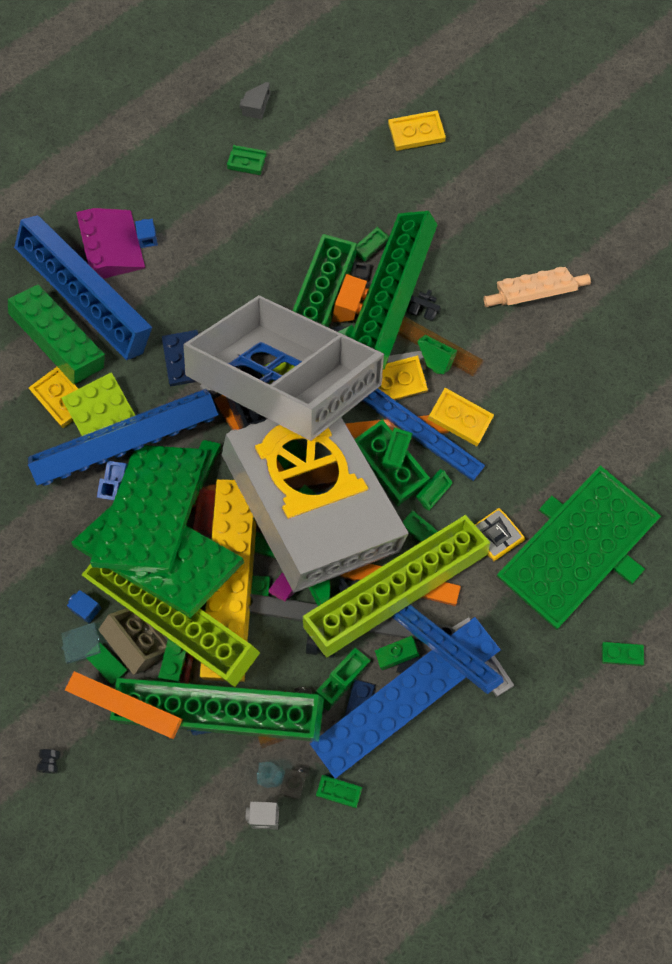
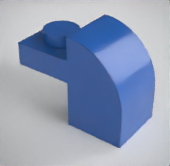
M107 461L104 479L100 478L97 498L115 499L128 464Z

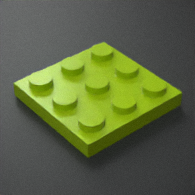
M112 372L62 397L82 436L135 416Z

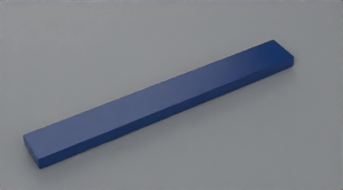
M377 388L362 400V402L401 430L411 432L413 439L472 481L476 479L485 467L476 458Z
M408 605L392 616V618L486 694L504 682L500 674L413 606Z

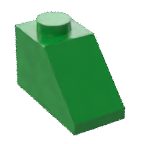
M427 335L421 337L417 343L427 367L437 374L444 375L450 370L457 350Z

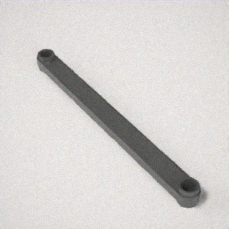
M250 594L253 601L252 605L249 606L251 614L303 622V616L318 607L317 604L293 600L284 602L279 598ZM392 616L368 631L369 633L400 638L413 636L414 640L421 641L392 618ZM436 624L443 631H448L450 635L454 633L450 626Z

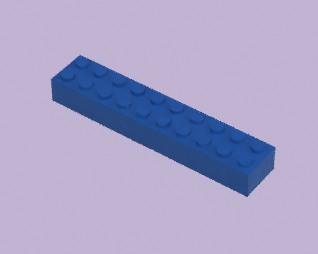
M38 215L21 219L14 248L126 360L142 355L152 327Z
M205 388L28 457V466L36 485L42 484V486L52 483L55 478L60 477L63 479L70 476L73 471H84L91 464H102L108 461L107 458L120 457L126 454L125 451L138 450L144 447L143 444L156 443L162 440L161 437L174 436L180 433L179 430L192 429L199 422H210L215 419L218 413L211 394Z
M476 617L451 635L453 639L484 663L501 650ZM431 650L319 737V742L313 741L310 745L336 779L466 677Z

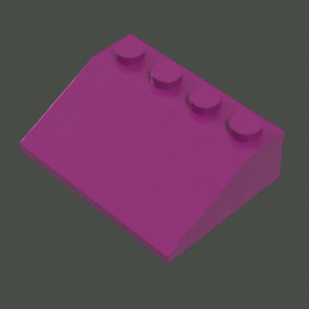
M91 208L76 212L88 265L99 276L105 279L145 269L131 210Z

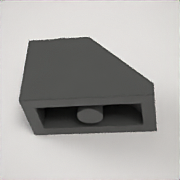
M265 82L245 93L244 98L240 100V109H242L243 116L262 119L270 96V83Z

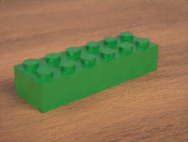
M322 234L292 311L329 328L340 289L346 274H350L357 255V243Z
M39 284L8 299V314L73 384L104 368L105 354Z

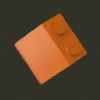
M346 274L334 306L332 322L352 321L356 314H360L363 306L360 303L361 299H365L368 293L366 288L367 281Z

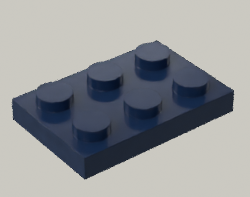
M198 330L162 336L170 387L197 382L185 375L184 344L197 336Z

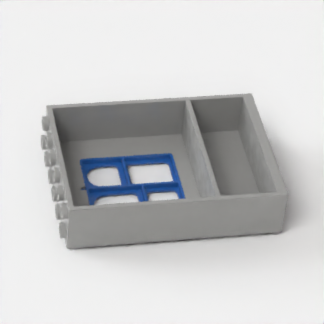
M259 295L184 344L186 376L310 441L382 385L383 353ZM258 352H266L277 357V359L267 366H262L252 361L251 356ZM283 362L295 366L283 376L272 371ZM247 366L265 376L257 379L236 367ZM270 380H275L272 384H267Z

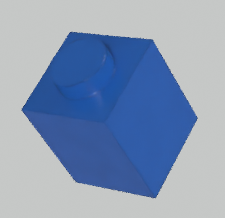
M153 219L136 221L140 248L158 246Z
M81 590L70 597L67 605L73 613L88 624L102 609L96 601Z

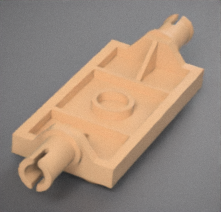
M557 267L553 270L539 271L530 275L525 274L512 279L506 278L497 282L499 294L484 296V304L486 308L498 304L512 305L577 291L578 287L590 285L591 279L588 274L573 277L566 267Z

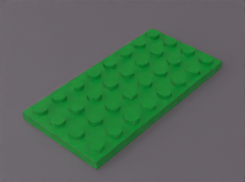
M144 445V447L138 450H133L90 563L92 567L170 574L207 462L208 449Z
M600 465L496 577L557 630L661 516Z
M112 505L71 542L74 548L92 558ZM186 526L170 574L120 569L110 570L191 618L244 564L243 557Z

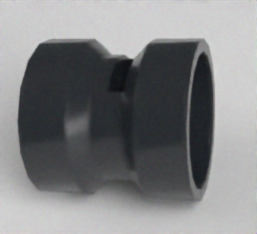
M40 749L39 757L42 760L37 764L36 771L57 774L58 766L55 761L60 758L61 752Z

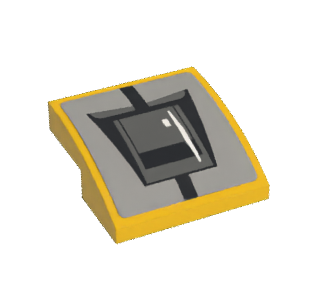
M500 508L475 524L490 541L488 556L493 561L525 540L522 533Z

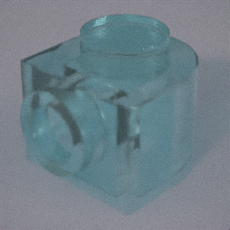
M272 762L259 763L257 784L265 788L277 787L282 784L285 772L280 766Z

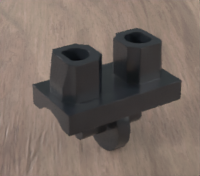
M428 289L426 294L420 292L418 297L411 296L408 313L417 316L421 307L426 309L423 318L433 322L436 315L440 314L441 306L434 304L437 298L431 296L432 290Z

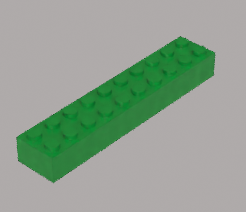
M429 210L398 213L350 337L383 353V370L386 367L437 228V223Z
M117 678L115 690L183 719L179 729L319 742L324 699L317 694ZM111 711V721L118 724L143 726Z

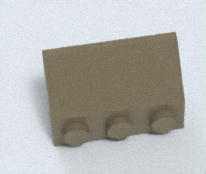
M127 608L109 614L98 629L133 675L147 670L164 657L167 645L166 640L156 629Z

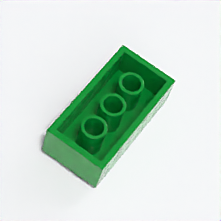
M382 419L354 440L380 485L398 507L424 488L429 482L430 477L408 450L401 470L382 464L392 435V430Z

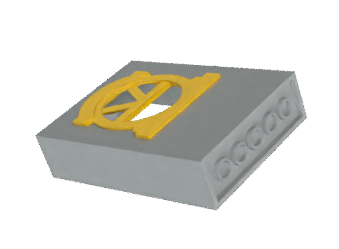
M342 418L335 421L312 441L307 439L306 463L282 447L291 440L306 438L270 419H266L258 424H250L246 428L231 430L226 434L222 457L294 593L400 551L409 533ZM319 442L324 445L332 454L314 460L315 443ZM277 455H281L295 464L296 467L278 472ZM334 462L338 464L339 477L337 483L324 494L306 495L292 489L284 481L285 479Z

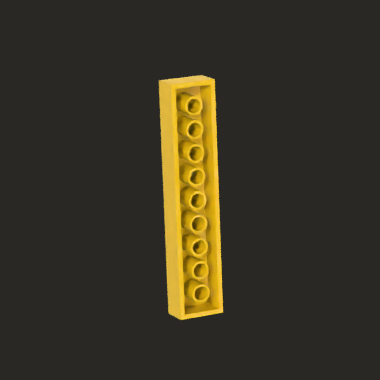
M217 480L212 541L243 557L244 564L206 602L205 613L248 642L249 606L251 602L250 594L252 589L257 522L235 480ZM201 663L200 677L202 679L226 681ZM245 674L239 682L245 681Z

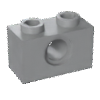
M250 802V807L246 808V821H248L253 829H278L279 806L277 803Z

